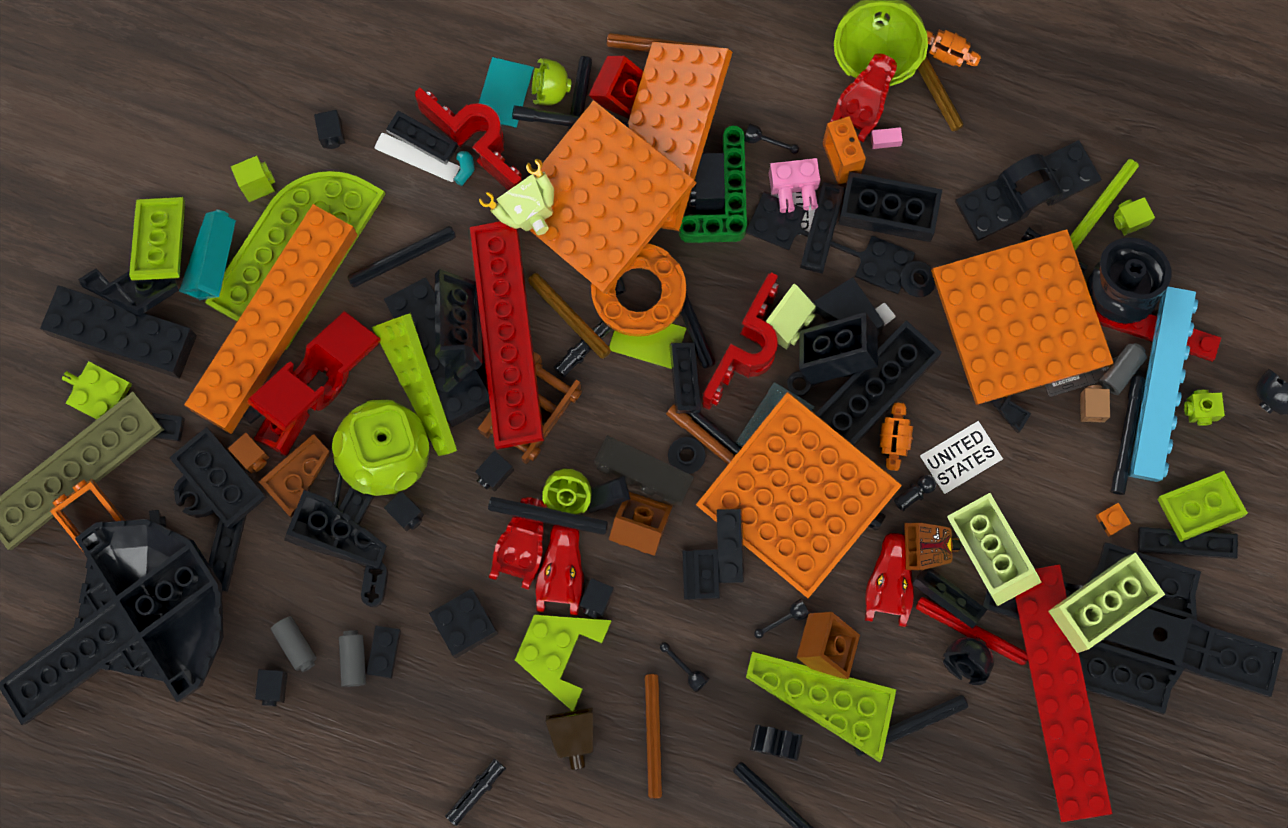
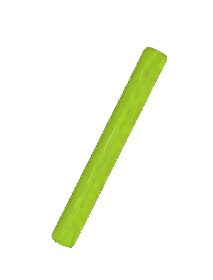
M1133 159L1127 160L1071 234L1070 238L1074 250L1078 248L1139 167L1138 163Z

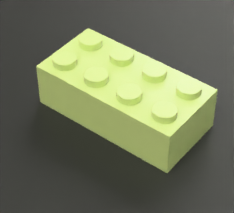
M991 493L947 516L997 606L1041 583L1037 572Z
M1133 553L1115 563L1048 612L1076 652L1079 653L1093 647L1165 594L1138 555Z

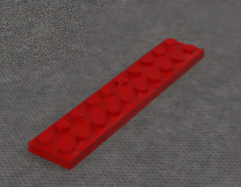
M501 221L470 227L496 449L544 441L518 229L505 225Z
M1059 564L1038 568L1035 571L1041 583L1015 596L1061 822L1111 815L1113 813L1079 653L1076 652L1048 612L1067 598L1061 566Z

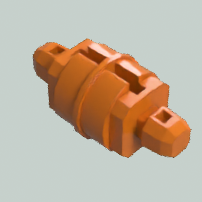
M939 29L936 36L933 35V32L927 31L928 44L931 45L929 53L933 55V58L953 67L955 65L961 67L963 61H966V64L971 66L978 65L981 56L973 50L969 51L971 43L966 42L967 39L947 30L942 31Z
M904 403L893 404L891 411L893 418L885 417V423H882L881 434H879V447L882 448V454H889V458H886L888 470L898 471L901 465L899 456H907L908 450H911L913 426H910L911 420L903 419L904 415L906 416V406ZM899 422L898 434L896 435V423ZM895 438L897 439L896 452H894Z

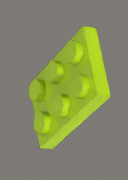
M1225 471L1161 495L1157 499L1180 542L1245 517L1248 513Z

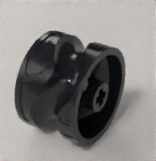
M1122 238L1110 243L1105 248L1100 262L1096 264L1089 276L1087 288L1095 310L1102 316L1118 323H1136L1144 320L1152 313L1170 284L1172 270L1165 254L1154 244L1139 238Z

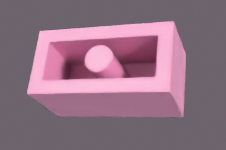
M901 127L872 130L870 135L872 149L898 147L903 142Z

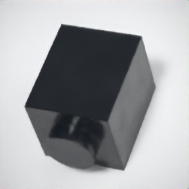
M337 110L314 114L318 138L323 148L335 149L341 144H345L341 118Z
M494 451L475 471L479 477L476 481L484 489L488 490L491 488L495 492L514 472L513 466Z
M402 491L384 507L406 532L409 529H416L423 521L421 518L424 514Z
M591 578L580 603V608L584 609L583 614L595 619L597 616L603 617L614 593V587Z
M258 669L255 699L262 701L263 706L276 707L277 702L284 703L288 673Z

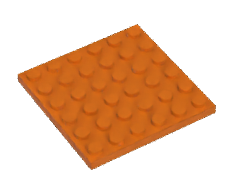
M593 100L542 163L541 171L546 173L554 187V203L551 206L553 214L545 219L549 227L546 233L537 235L533 228L530 231L598 289L607 294L696 185V182Z
M1067 229L939 266L931 270L976 405L1114 364Z
M787 392L696 505L716 522L717 509H742L743 545L804 596L809 598L902 484Z

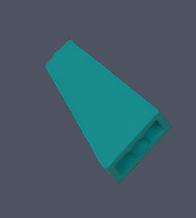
M216 209L205 214L179 289L180 292L199 300L219 297L236 220L229 217L227 212Z

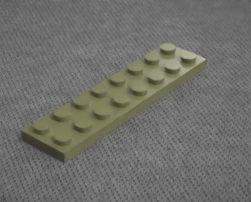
M131 392L0 496V540L7 550H13L54 517L50 510L54 506L52 502L62 494H65L66 497L74 492L72 487L83 479L86 482L93 479L97 483L164 430L135 392Z

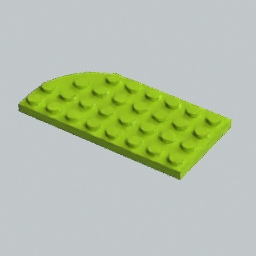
M318 172L291 182L271 200L224 273L219 297L207 299L205 303L237 322L313 204L354 227L357 237L285 350H287L384 198L385 192L357 176L343 172Z

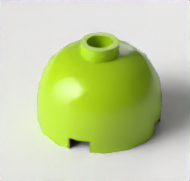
M540 58L537 62L541 63L540 68H535L532 80V94L537 93V100H533V103L535 105L551 106L559 103L564 98L565 93L570 91L571 79L568 78L567 71L560 63L551 59Z
M574 469L555 471L548 477L543 487L544 505L546 503L549 509L579 514L587 510L591 501V486L588 479L581 472Z

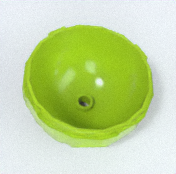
M371 400L356 407L342 420L333 437L332 451L336 467L343 479L353 489L363 494L379 496L396 494L405 490L421 477L429 458V442L422 421L410 409L392 400ZM383 435L386 437V440L381 442L377 437Z

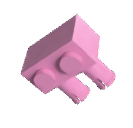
M817 158L770 163L769 180L771 194H778L781 213H786L787 208L788 212L795 210L792 196L794 192L802 193L804 210H809L810 204L811 210L818 208L815 190H818L820 183Z

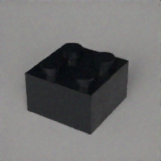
M702 153L694 179L696 185L691 189V206H695V214L723 213L725 200L724 153Z
M473 589L468 590L429 613L454 658L460 657L498 635L497 630Z

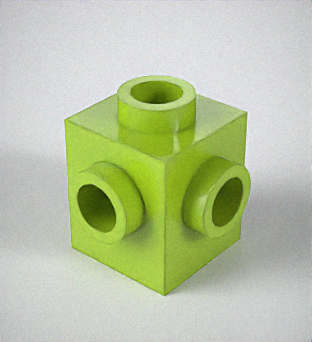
M1197 390L1184 403V412L1189 418V423L1197 422L1198 426L1211 425L1212 421H1219L1225 416L1222 392L1209 393V390Z

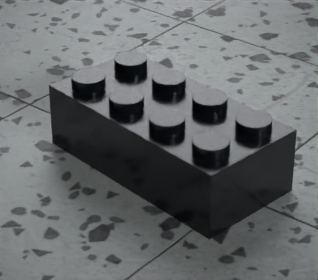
M849 172L838 225L931 242L935 233L943 189Z

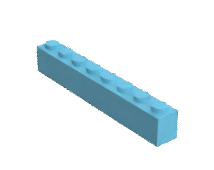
M1168 286L1160 298L1129 477L1159 482L1163 480V477L1167 476L1169 464L1166 463L1167 453H1171L1173 440L1170 439L1171 430H1174L1177 424V416H1174L1175 407H1178L1181 401V393L1178 390L1180 383L1184 381L1186 370L1182 368L1184 360H1187L1190 346H1187L1188 336L1191 337L1194 329V323L1191 322L1192 313L1195 314L1198 306V299H1195V291Z

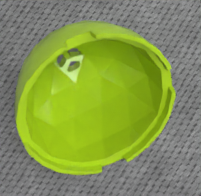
M860 0L842 17L836 29L834 39V52L840 67L848 76L851 75L854 78H857L867 68L875 54L881 53L893 58L897 63V69L890 82V86L901 83L913 76L922 61L925 60L928 49L927 31L916 10L904 0ZM886 13L889 14V19L885 17Z

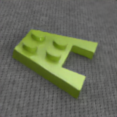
M534 615L515 661L571 711H574L583 689L561 680V677L579 635L602 644L612 621Z

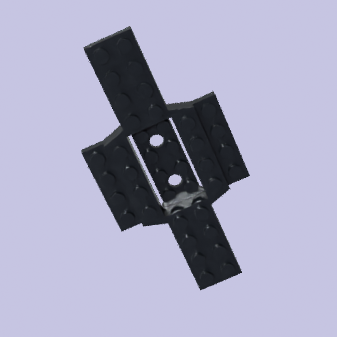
M1107 542L1103 544L1098 566L1084 585L1124 557L1136 553L1165 594L1105 637L1104 640L1172 660L1173 664L1098 642L1090 649L1079 652L1087 691L1163 715L1166 712L1171 689L1183 671L1265 697H1272L1283 649L1222 631L1197 621L1195 595L1201 571ZM1064 582L1067 597L1083 587ZM987 589L983 607L988 611L1020 620L1015 597L997 606ZM1157 627H1161L1166 631L1167 637L1162 642L1157 641L1153 637V631Z

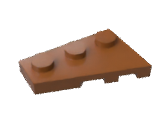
M313 434L263 477L259 483L292 518L303 490H309L331 452Z

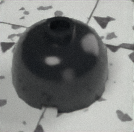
M1268 369L1259 379L1256 387L1257 396L1262 401L1259 406L1269 414L1274 411L1280 415H1288V383Z
M961 637L952 642L943 654V657H945L943 663L947 670L960 680H962V676L970 679L968 684L972 685L986 683L994 666L991 650L979 638Z

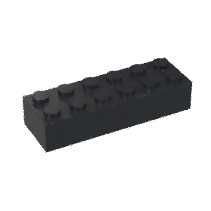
M425 277L384 298L394 319L411 314L443 411L450 425L454 427L490 408L489 393L476 369L472 370L450 392H446L443 389V384H445V368L435 356V293L427 278Z
M60 285L56 288L40 327L42 331L51 337L178 379L182 375L197 337L188 327L145 313L137 316L114 303Z
M906 320L878 349V367L854 373L821 407L816 415L855 446L892 408L893 404L938 360L942 352Z

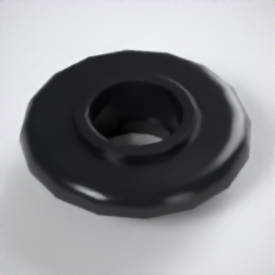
M912 261L906 264L900 275L903 289L914 297L929 295L936 285L931 272L932 268L921 261ZM914 273H919L923 276L924 284L920 285L914 281Z
M681 437L675 440L669 447L668 461L672 468L679 473H694L705 462V449L701 442L695 438ZM683 449L693 451L694 457L691 461L681 460L679 455Z

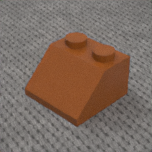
M629 492L631 499L621 503L614 519L609 540L655 556L673 506Z
M833 612L808 614L796 658L810 669L842 679H849L860 634Z

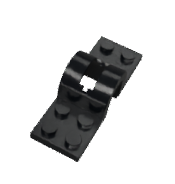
M1078 140L1045 157L1043 154H1033L1019 160L1004 170L997 180L956 199L955 203L978 242L1027 218L1031 210L1047 201L1048 206H1052L1101 182L1102 179L1081 142ZM1039 171L1045 182L1030 188L1023 194L1020 191H1016L1017 185L1015 183L1033 172Z

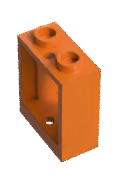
M850 116L827 123L823 146L837 183L840 185L847 182L849 172L862 173L866 158ZM854 138L855 141L851 142L849 139Z
M85 479L81 480L72 487L74 492L66 497L65 494H62L52 502L54 506L50 510L78 546L79 544L75 538L81 533L62 509L89 489L115 521H126L93 479H90L88 482Z

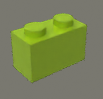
M258 156L231 166L238 186L249 202L275 192L272 185L276 182L266 162L261 163Z

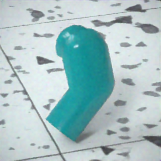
M460 151L456 156L461 170L453 180L460 186H463L475 170L473 157L467 151Z

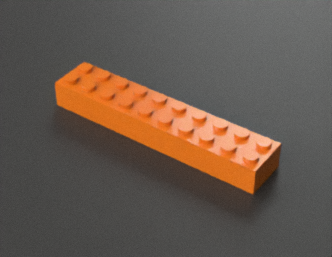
M314 204L311 206L184 404L189 410L228 433H233L250 406L247 403L248 398L264 384L356 239L357 233L353 226Z

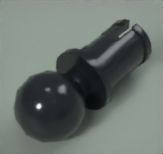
M931 475L921 476L917 486L913 483L910 484V488L895 498L894 502L901 511H905L906 508L918 499H924L922 493L929 494L936 489L935 478Z

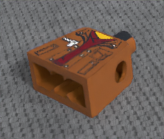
M905 523L906 570H925L949 564L952 562V552H959L961 549L960 540L952 538L951 529L948 527L926 523Z

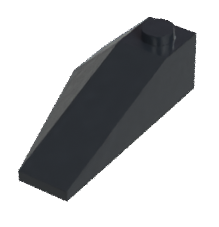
M303 490L284 541L312 551L375 569L379 568L387 547L369 531L355 523L349 515L335 507L330 500Z

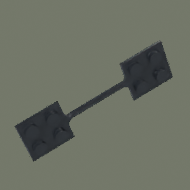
M764 192L746 233L790 250L794 238L798 234L806 237L809 235V232L801 227V222L807 210L794 204V211L788 212L787 208L786 213H781L779 198ZM871 236L869 244L863 252H857L833 241L830 244L833 248L859 257L860 265L855 274L856 278L895 294H899L902 287L900 281L902 269L906 264L912 262L915 255L912 251Z

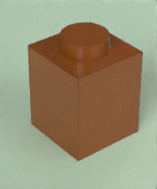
M244 433L228 448L250 473L261 470L267 464L266 460L270 458L247 433Z

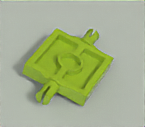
M89 361L79 377L68 371L64 375L71 379L62 376L63 381L73 385V390L66 404L95 419L100 418L123 400L132 383Z

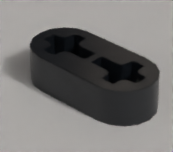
M382 562L379 569L383 573L377 576L376 582H374V575L370 573L375 568L366 566L364 572L361 599L364 604L372 608L380 606L385 597L388 569ZM373 586H376L375 593L379 595V598L374 599L370 603V599L366 596L371 594Z

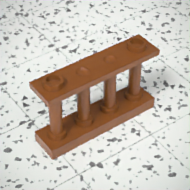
M533 351L536 376L565 394L558 406L539 394L540 407L552 414L543 426L545 440L571 402L575 403L582 391L580 390L581 384L578 380L570 387L543 369L541 356ZM491 411L478 427L480 434L486 438L493 434ZM543 441L534 442L530 445L515 446L524 452L521 457L523 463L527 465L530 460L534 461L541 451L539 447Z

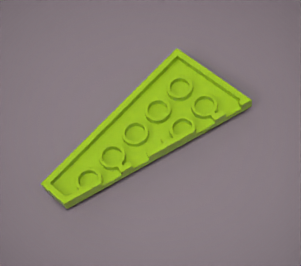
M411 314L373 326L372 329L375 335L381 339L380 344L417 416L422 421L434 450L438 456L456 452L457 449Z
M752 652L746 674L747 679L878 762H881L896 689L850 677L849 679H842L810 669L805 665Z

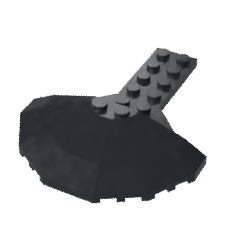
M149 519L96 522L75 538L87 557L85 567L87 568L85 583H82L79 603L81 604L79 615L75 618L74 628L0 681V690L21 725L28 724L102 669L164 681L176 702H181L203 686L224 638L222 584L194 540Z

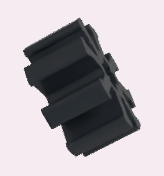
M755 725L750 750L797 761L803 735L786 730H778L773 727Z

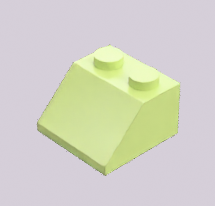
M795 284L792 285L766 320L768 324L773 326L778 344L786 350L790 344L796 345L799 341L801 329L804 325L809 327L816 317L813 314L816 306Z

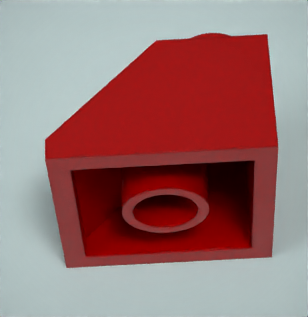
M607 56L588 96L603 108L629 118L643 71L626 56Z

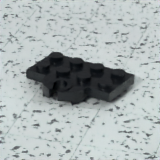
M205 427L170 457L171 461L183 474L173 488L176 504L180 507L184 505L188 497L195 496L194 505L185 507L182 511L188 516L201 518L215 512L225 526L231 529L267 498L208 427Z

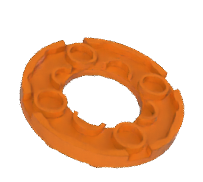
M647 243L625 272L631 269L642 268L650 270L657 275L662 285V294L660 300L653 308L643 312L627 310L616 297L615 289L617 282L607 294L591 283L592 300L599 317L613 330L629 336H649L664 330L679 316L686 298V281L679 263L666 250Z

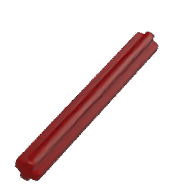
M924 597L919 599L916 605L917 610L967 637L982 639L988 648L1020 665L1026 664L1028 657L1027 652L977 625L973 629L945 608Z

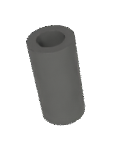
M1137 343L1127 344L1113 362L1114 364L1108 368L1099 380L1100 385L1104 389H1110L1111 394L1119 395L1147 359L1146 350Z
M292 616L280 620L270 628L295 671L301 670L305 672L315 665L314 661L317 657Z
M356 630L344 631L343 636L339 637L341 687L366 685L363 635H358Z

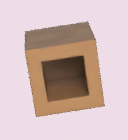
M1091 385L1080 393L1081 422H1106L1110 418V389H1102L1100 385Z

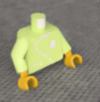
M535 159L538 169L534 170L531 164L528 163L526 168L532 175L498 197V203L494 202V196L490 192H486L491 198L490 203H484L481 198L479 201L482 206L490 207V211L503 224L514 229L522 228L525 231L533 228L537 235H542L549 229L545 219L553 214L551 206L554 203V187L546 173L541 171L543 166L541 160Z

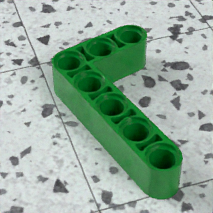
M738 126L727 127L723 134L725 215L684 216L678 231L679 237L684 242H737L745 237L747 228L744 132ZM734 136L739 141L732 143L728 141V138ZM736 158L740 163L732 165L728 160ZM737 180L740 185L732 187L729 185V182ZM737 202L741 205V208L732 209L729 205ZM736 224L741 226L742 230L734 232L730 229V226ZM690 225L695 228V231L687 233L683 228ZM709 225H715L718 227V231L709 232L706 228Z

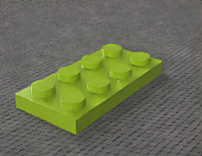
M183 197L136 200L129 273L131 280L180 277L185 210Z

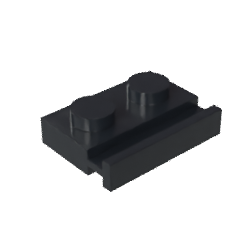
M718 549L682 550L684 600L720 599Z

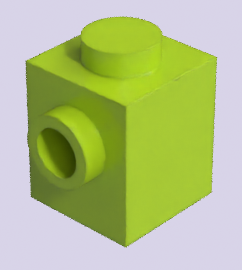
M1145 197L1134 202L1130 199L1121 203L1119 209L1114 214L1115 225L1123 232L1124 236L1150 225L1155 219Z

